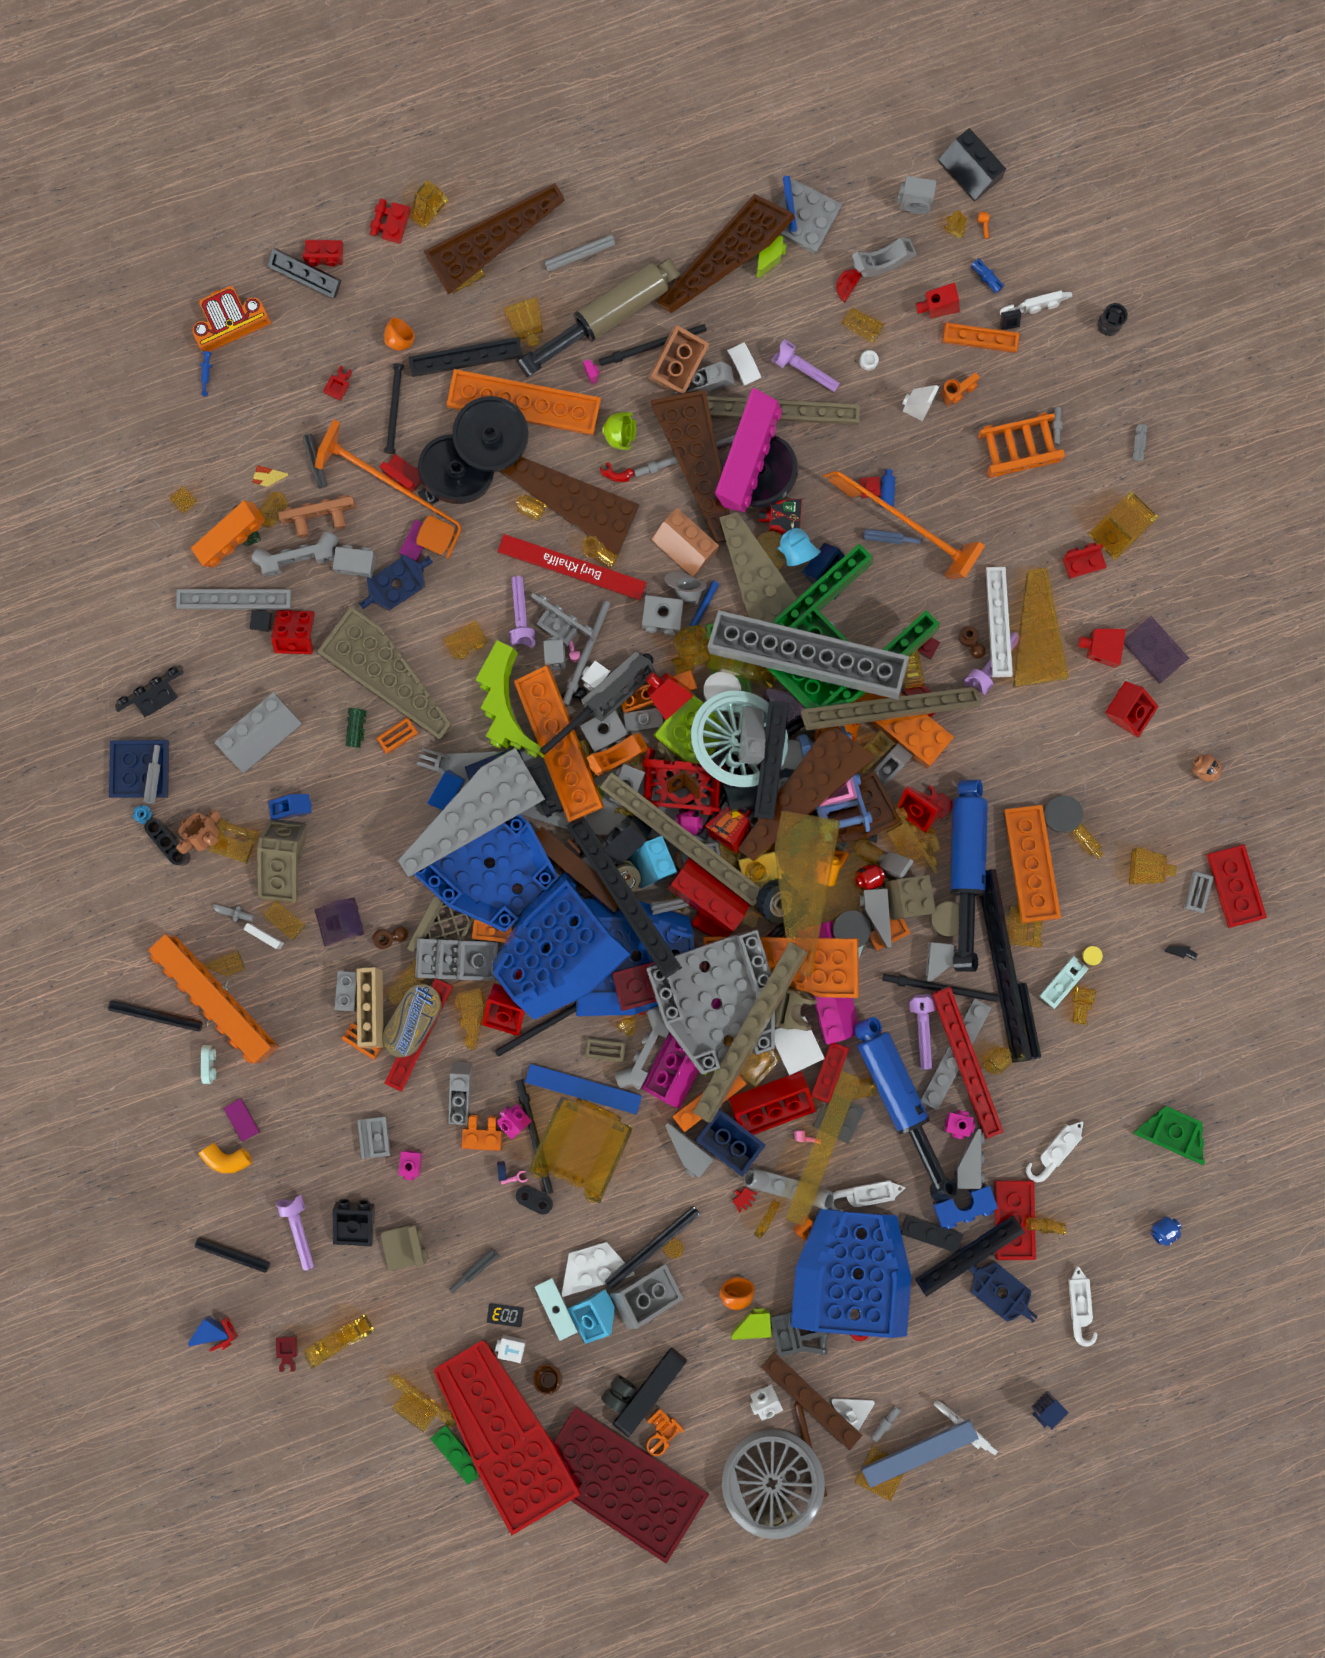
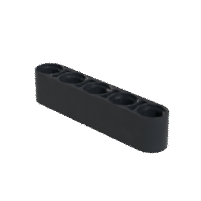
M671 1347L612 1425L629 1437L681 1371L688 1359Z

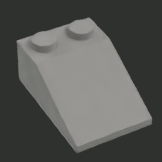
M666 1264L635 1278L610 1293L627 1329L641 1327L683 1299Z

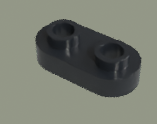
M521 1186L516 1192L517 1202L538 1214L545 1215L553 1207V1200L550 1196L531 1186ZM524 1192L529 1194L528 1199L522 1198ZM541 1201H544L546 1203L545 1208H541L539 1206V1203Z

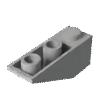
M721 361L696 370L685 393L701 390L710 392L734 385L731 366Z
M453 1062L450 1071L448 1124L468 1125L473 1063Z
M979 1128L974 1129L955 1165V1183L958 1189H981V1184H984V1172H981V1164H984V1152H981V1144L984 1145V1133H981Z

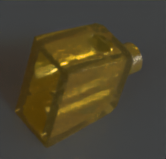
M537 297L503 308L505 317L516 337H519L520 340L526 338L529 346L537 345L539 343L537 334L543 332Z
M1142 848L1132 849L1129 885L1160 884L1165 882V876L1175 877L1177 867L1176 865L1167 864L1166 855Z

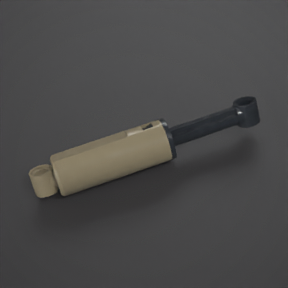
M668 258L657 266L654 263L647 264L603 295L589 302L585 307L576 311L573 314L576 324L534 352L530 351L516 361L526 378L540 370L542 364L585 336L590 342H594L603 334L616 327L620 322L668 291L667 283L680 275L672 259Z

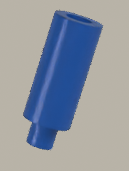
M886 469L885 476H882L881 499L894 507L896 477L893 476V470Z

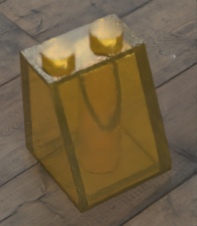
M1131 491L1096 525L1089 535L1098 544H1102L1103 549L1116 560L1158 516Z

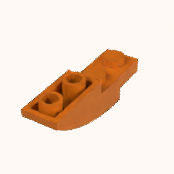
M691 670L673 676L691 691L698 689ZM651 685L641 686L621 704L623 712L628 713L655 705L647 693Z

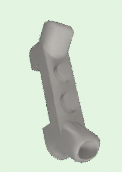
M324 531L316 545H301L299 549H285L276 555H272L262 548H257L252 554V562L261 567L262 576L264 577L283 574L281 566L316 558L319 564L327 563L334 560V549L339 540L333 533Z
M659 1006L647 1011L652 1032L651 1034L646 1033L642 1044L645 1046L642 1052L637 1051L633 1059L636 1062L634 1067L618 1071L615 1074L618 1087L621 1089L633 1086L640 1090L648 1074L642 1067L658 1035L666 1038L669 1030L664 1025Z
M754 1168L748 1169L744 1176V1184L751 1189L778 1195L824 1210L829 1209L833 1203L834 1196L832 1191L812 1183H806L767 1170Z

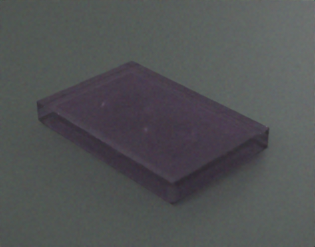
M1152 616L1124 639V645L1159 684L1189 659Z

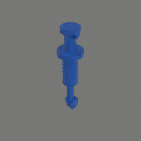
M202 351L204 362L200 363L202 367L201 382L203 383L201 394L207 397L206 384L209 383V371L213 367L212 364H209L212 352Z

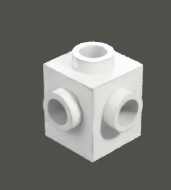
M772 1385L758 1389L750 1394L753 1401L750 1403L754 1415L759 1414L761 1420L769 1419L783 1411Z

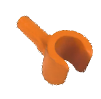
M980 211L977 222L983 223L984 238L989 239L988 222L990 215L988 212Z

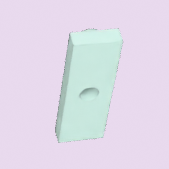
M553 1277L536 1285L535 1290L559 1341L577 1333L578 1330ZM553 1306H558L560 1310L554 1311Z

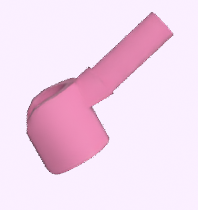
M571 641L569 644L570 661L579 662L580 651H574L573 642Z
M804 1130L794 1131L796 1141L821 1144V1139L805 1137Z
M518 1171L517 1175L506 1178V1181H501V1184L513 1181L526 1182L528 1178L524 1180L519 1179L520 1173L526 1171Z

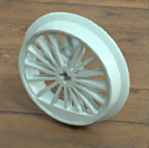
M745 691L722 692L708 699L694 717L691 729L694 753L702 767L715 779L736 787L756 786L759 783L760 775L757 766L749 764L755 774L747 775L744 763L734 762L731 755H737L739 761L740 743L738 741L740 742L743 706L762 709L764 727H766L769 703L763 698ZM720 711L728 712L731 727ZM714 712L725 729L708 718V716ZM734 713L740 715L738 728L736 727ZM705 722L722 735L703 730ZM787 730L785 734L782 765L786 759L788 751ZM703 736L722 741L704 744ZM726 746L711 756L708 755L705 749ZM730 749L719 766L712 761V758ZM725 762L730 767L729 772L721 769ZM740 766L741 775L733 774L734 768Z

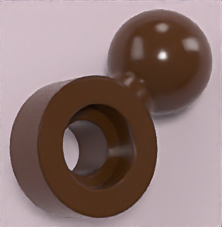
M966 626L959 633V641L962 645L971 647L970 653L973 658L980 659L985 655V647L977 643L978 631L972 626ZM966 633H971L972 637H967Z
M401 926L396 927L392 933L386 929H378L373 934L372 941L377 948L387 949L391 946L393 940L398 942L406 940L408 931ZM384 935V939L379 940V937Z

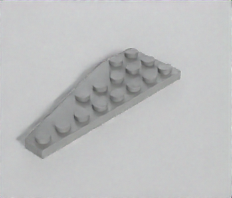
M516 748L480 767L415 842L402 854L398 861L408 877L545 800Z

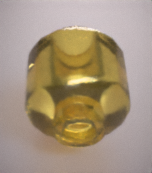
M994 1046L984 1055L983 1066L990 1074L1001 1075L1012 1065V1054L1006 1047Z

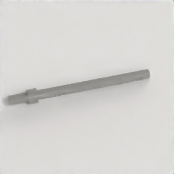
M735 435L716 441L717 449L732 444ZM675 456L658 462L652 461L647 463V466L634 470V474L636 477L647 473L653 474L661 468L678 463Z
M603 601L593 625L592 633L595 639L593 641L588 638L571 681L567 683L565 688L567 691L563 698L564 705L569 706L573 694L576 693L579 687V679L611 603L608 601Z

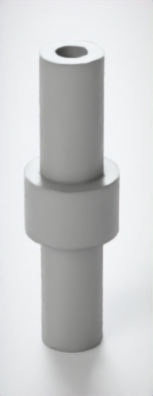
M1055 407V418L1051 422V431H1053L1052 439L1054 446L1060 445V432L1063 428V422H1061V408Z
M894 1406L887 1417H883L879 1422L880 1426L871 1436L875 1442H878L886 1430L889 1431L893 1426L892 1422L901 1412L897 1406Z

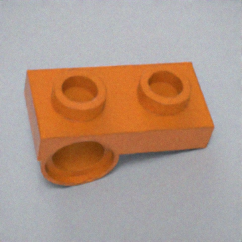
M975 372L962 383L955 379L946 381L941 391V396L947 406L952 403L957 404L963 399V394L967 391L969 393L974 391L978 387L979 375ZM946 388H953L955 393H949Z

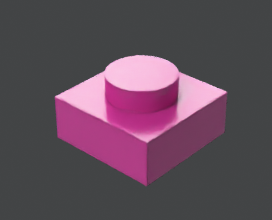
M590 359L583 361L584 370L591 385L598 382L597 375L600 373L597 365H592Z

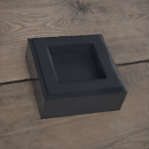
M1020 309L1001 313V330L1020 327Z
M252 610L249 629L270 632L272 613Z

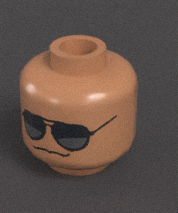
M1211 754L1198 755L1193 761V773L1204 782H1213L1222 774L1221 763Z

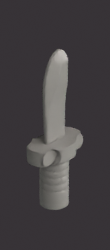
M216 904L213 905L214 910L218 913L233 916V922L237 923L239 918L250 922L254 920L255 915L241 911L242 906L237 905L236 910Z

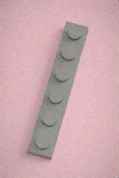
M177 589L176 608L178 610H292V591L276 589Z
M973 998L963 1017L971 1044L975 1041L991 1010V1007ZM950 1044L920 1098L924 1104L935 1110L939 1109L959 1071Z

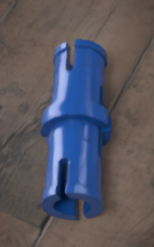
M980 258L972 263L971 268L976 271L981 277V281L983 283L986 282L995 294L1005 286L994 275V271L989 269Z

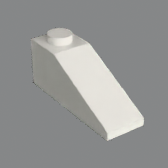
M933 385L913 389L911 395L907 394L902 403L905 405L903 412L923 421L939 386Z

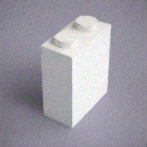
M775 1027V1047L788 1075L825 1059L811 1030H786L781 1027Z

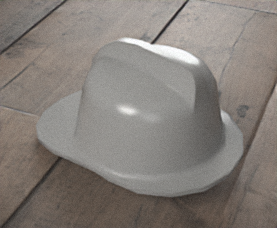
M671 572L665 575L664 578L666 584L675 589L678 599L695 605L698 604L701 592L707 586L705 582L683 572Z

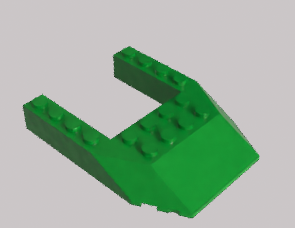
M859 543L777 616L773 624L848 641L820 611L872 565L873 556ZM926 610L882 650L910 657L939 631L940 623ZM767 668L806 709L853 703L867 693Z

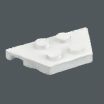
M607 1241L569 1252L562 1297L604 1285L605 1280L625 1263L623 1258L614 1251ZM633 1271V1272H632L629 1276H627V1277L634 1276V1275H635V1272Z

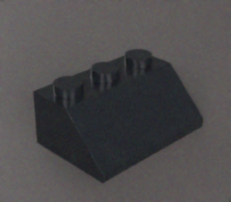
M970 128L957 137L938 160L974 202L998 183L1006 171L1004 165Z

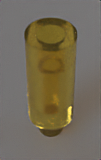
M1082 823L1076 830L1071 832L1090 855L1094 854L1097 859L1104 855L1100 850L1101 845Z

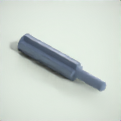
M865 528L863 539L894 544H902V542L921 543V538L903 536V533Z

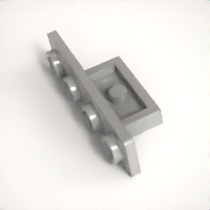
M532 593L530 595L536 603L546 609L545 613L536 623L538 627L553 637H559V640H563L566 646L570 644L578 631L594 641L593 629L588 625L584 624L582 626L577 623L578 619L571 614L567 616L563 613V609L556 604L553 606L549 604V600L542 594L537 596Z

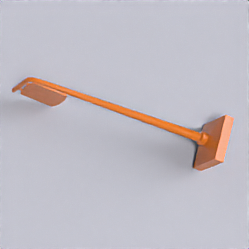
M333 419L318 449L315 468L322 470L332 454H339L456 524L458 530L456 535H454V526L429 515L423 522L416 539V544L437 554L443 555L448 550L446 558L449 559L461 533L460 523L342 448L337 443L340 422ZM452 536H454V539H453V541H452V544H451L450 548L448 549L447 547H448V545H449V543H450V541H451V539H452Z
M833 471L822 476L823 478H830L829 481L849 497H857L862 493L866 494L950 554L953 562L944 574L949 580L965 578L985 547L979 541L964 544L960 550H956L843 473Z

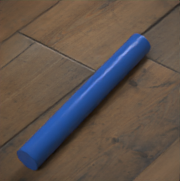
M784 176L783 185L787 210L795 216L790 176ZM796 217L789 224L790 232L797 231Z
M712 581L687 629L688 632L694 634L719 586L718 582Z

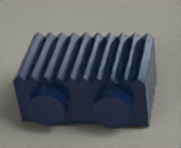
M1046 1391V1394H1043V1397H1040V1400H1037L1032 1405V1409L1035 1411L1032 1415L1044 1428L1048 1425L1053 1429L1069 1413L1049 1391Z

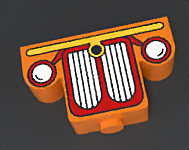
M229 286L222 290H216L199 301L207 322L199 321L195 323L192 332L201 351L211 352L272 324L259 299L249 298L243 305L233 286Z

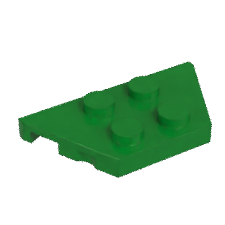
M1163 1106L1133 1132L1138 1137L1203 1166L1205 1164V1159H1203V1124L1201 1121L1179 1111Z

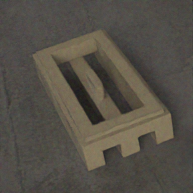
M587 1038L585 1057L623 1062L626 1043ZM591 1043H599L621 1046V1050L594 1047L590 1045ZM593 1050L620 1054V1058L589 1054V1052Z

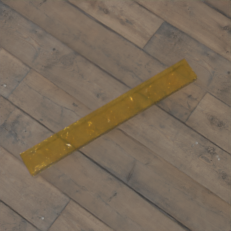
M841 1071L786 1220L801 1226L805 1225L860 1078Z

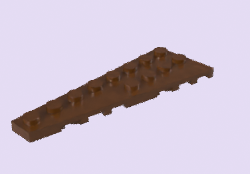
M556 183L425 250V256L447 294L456 290L565 201Z
M706 390L651 400L654 413L715 542L726 541L719 517L729 515L730 512L729 509L723 507L715 494L722 471Z
M521 457L511 467L500 471L572 525L574 524L586 535L596 540L601 546L607 548L614 555H619L639 504L524 457Z
M836 727L825 728L779 791L775 819L760 818L738 850L752 861L758 859L776 841L784 837L795 825H798L809 813L816 810L841 786L848 783L853 776L861 772L871 761H874L876 756Z

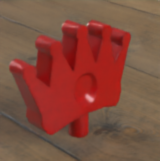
M743 1187L741 1192L735 1190L738 1196L733 1198L732 1201L740 1213V1206L744 1210H747L745 1204L752 1207L748 1199L755 1201L751 1194L757 1195V1193L747 1187Z

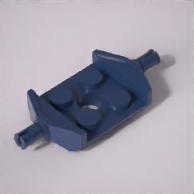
M402 554V558L372 578H367L370 595L359 602L360 606L364 609L370 604L376 603L388 611L392 610L425 587L423 571L433 561L428 556L419 563ZM394 580H401L402 586L394 589L392 583Z
M992 1261L980 1268L973 1266L969 1269L974 1275L970 1292L1005 1321L1014 1320L1020 1315H1024L1031 1322L1035 1321L1031 1316L1037 1319L1038 1316L1028 1308L1031 1290L997 1262ZM1005 1287L1007 1294L1004 1297H998V1288Z

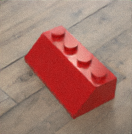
M690 857L667 887L668 890L728 934L735 931L751 905Z
M802 1071L729 1098L737 1123L753 1135L816 1112Z

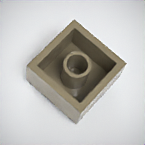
M930 875L885 882L886 889L888 890L891 920L936 913Z

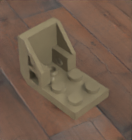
M269 820L259 837L257 847L258 899L297 902L298 864L302 858L307 824Z

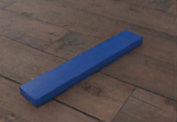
M530 1064L525 1083L636 1115L642 1095L534 1064Z

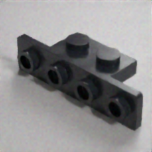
M181 665L178 667L173 666L163 676L152 678L148 685L144 687L141 685L134 689L131 695L120 697L115 704L116 711L119 712L135 703L146 718L178 699L177 694L168 682L183 674V667Z

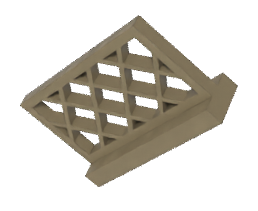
M434 894L406 948L416 953L417 938L425 939L427 933L429 934L428 939L439 937L446 939V935L457 932L458 939L464 940L474 918L470 917L469 919L466 915L468 922L466 927L458 929L455 918L465 914L462 913L454 916L452 909L449 907L452 917L440 920L439 911L441 908L447 907V905H443L444 902ZM453 919L456 930L445 933L442 922ZM440 924L443 934L431 937L429 931L431 926Z

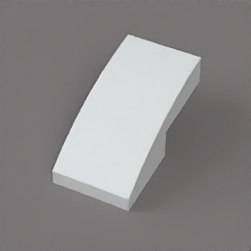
M745 342L727 350L744 386L761 378Z

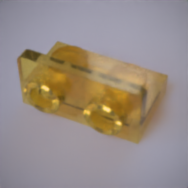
M476 621L443 639L455 660L466 658L470 651L474 649L476 651L480 650L488 642Z

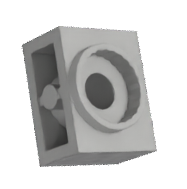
M907 176L905 183H901L897 202L900 203L899 210L928 215L934 199L936 180Z
M646 595L642 629H646L645 632L648 633L663 631L664 634L671 636L676 635V633L680 634L684 600ZM666 609L668 614L662 617L658 615V611Z
M615 710L602 722L593 718L580 725L594 753L605 751L614 744L617 745L629 737ZM606 725L609 730L606 734H601L598 732V728Z

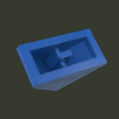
M207 1316L188 1342V1345L190 1347L228 1339L229 1336L221 1323Z

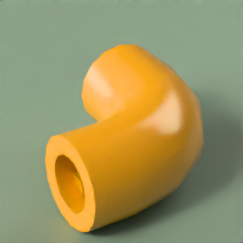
M214 1142L198 1153L212 1170L220 1173H236L253 1163L250 1154L243 1147L232 1154H225Z

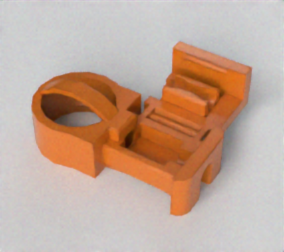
M660 1407L647 1419L648 1424L653 1423L656 1426V1432L647 1440L648 1452L653 1456L662 1455L670 1446L669 1441L679 1431L684 1432L682 1425L678 1424L674 1417L669 1418ZM654 1438H659L660 1441L650 1449V1441ZM664 1443L662 1450L655 1452Z

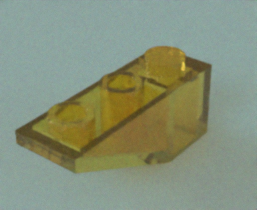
M481 988L456 994L457 998L454 999L456 1009L460 1010L462 1015L459 1018L461 1028L466 1030L467 1036H464L467 1048L470 1047L471 1051L477 1049L485 1012Z

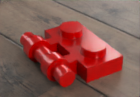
M380 198L374 210L376 212L374 220H371L370 235L376 237L378 231L383 232V240L401 244L411 211L410 206L392 202L389 209L385 207L387 201ZM383 215L387 216L386 224L381 223Z

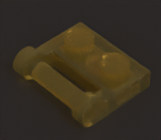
M221 819L217 827L219 830L218 842L212 845L209 851L247 864L254 842L258 837V831L235 826ZM226 830L248 839L244 843L223 836V833Z
M1009 906L1008 936L1010 945L1042 948V921L1034 922L1033 941H1029V923L1021 924L1019 907Z

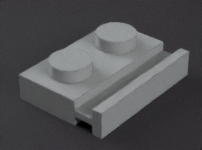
M387 1116L357 1120L361 1158L390 1156Z

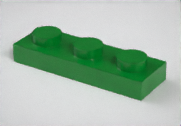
M445 1424L430 1439L467 1485H469L479 1476L469 1451L449 1426Z

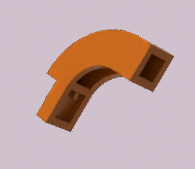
M638 733L631 735L605 751L591 754L587 757V760L589 761L590 769L598 776H601L642 755L647 751L648 747L641 734Z

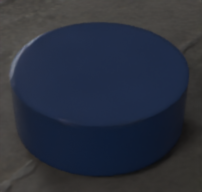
M498 1161V1180L506 1181L505 1162Z

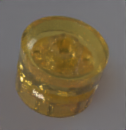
M689 626L675 635L673 643L682 664L686 666L699 665L712 656L708 650L709 636L703 626Z

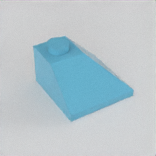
M606 1289L594 1293L568 1308L570 1316L585 1344L607 1337L612 1333L615 1306Z

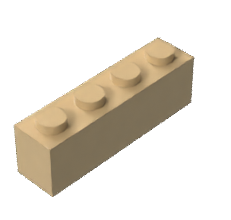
M376 967L357 969V1047L382 1048L384 1047L383 970Z

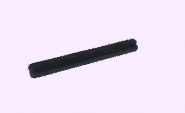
M110 1001L108 1004V1010L197 1032L201 1031L203 1026L202 1021L126 1003Z

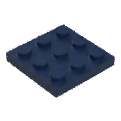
M110 741L109 798H144L149 763H152L154 745H160L158 758L160 771L156 798H168L169 741Z

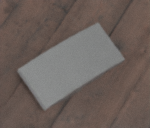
M417 938L415 977L496 981L492 963L497 956L498 942Z

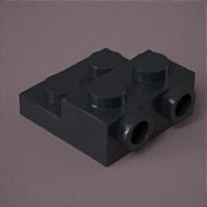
M341 1199L335 1202L333 1207V1244L372 1246L375 1204H370L368 1200L351 1203L349 1199Z

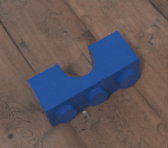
M985 1184L981 1186V1189L968 1190L971 1202L964 1209H958L953 1198L933 1202L932 1205L939 1225L942 1228L950 1229L956 1227L958 1222L964 1221V1223L975 1220V1216L982 1214L984 1217L993 1214V1210L998 1209L991 1187Z

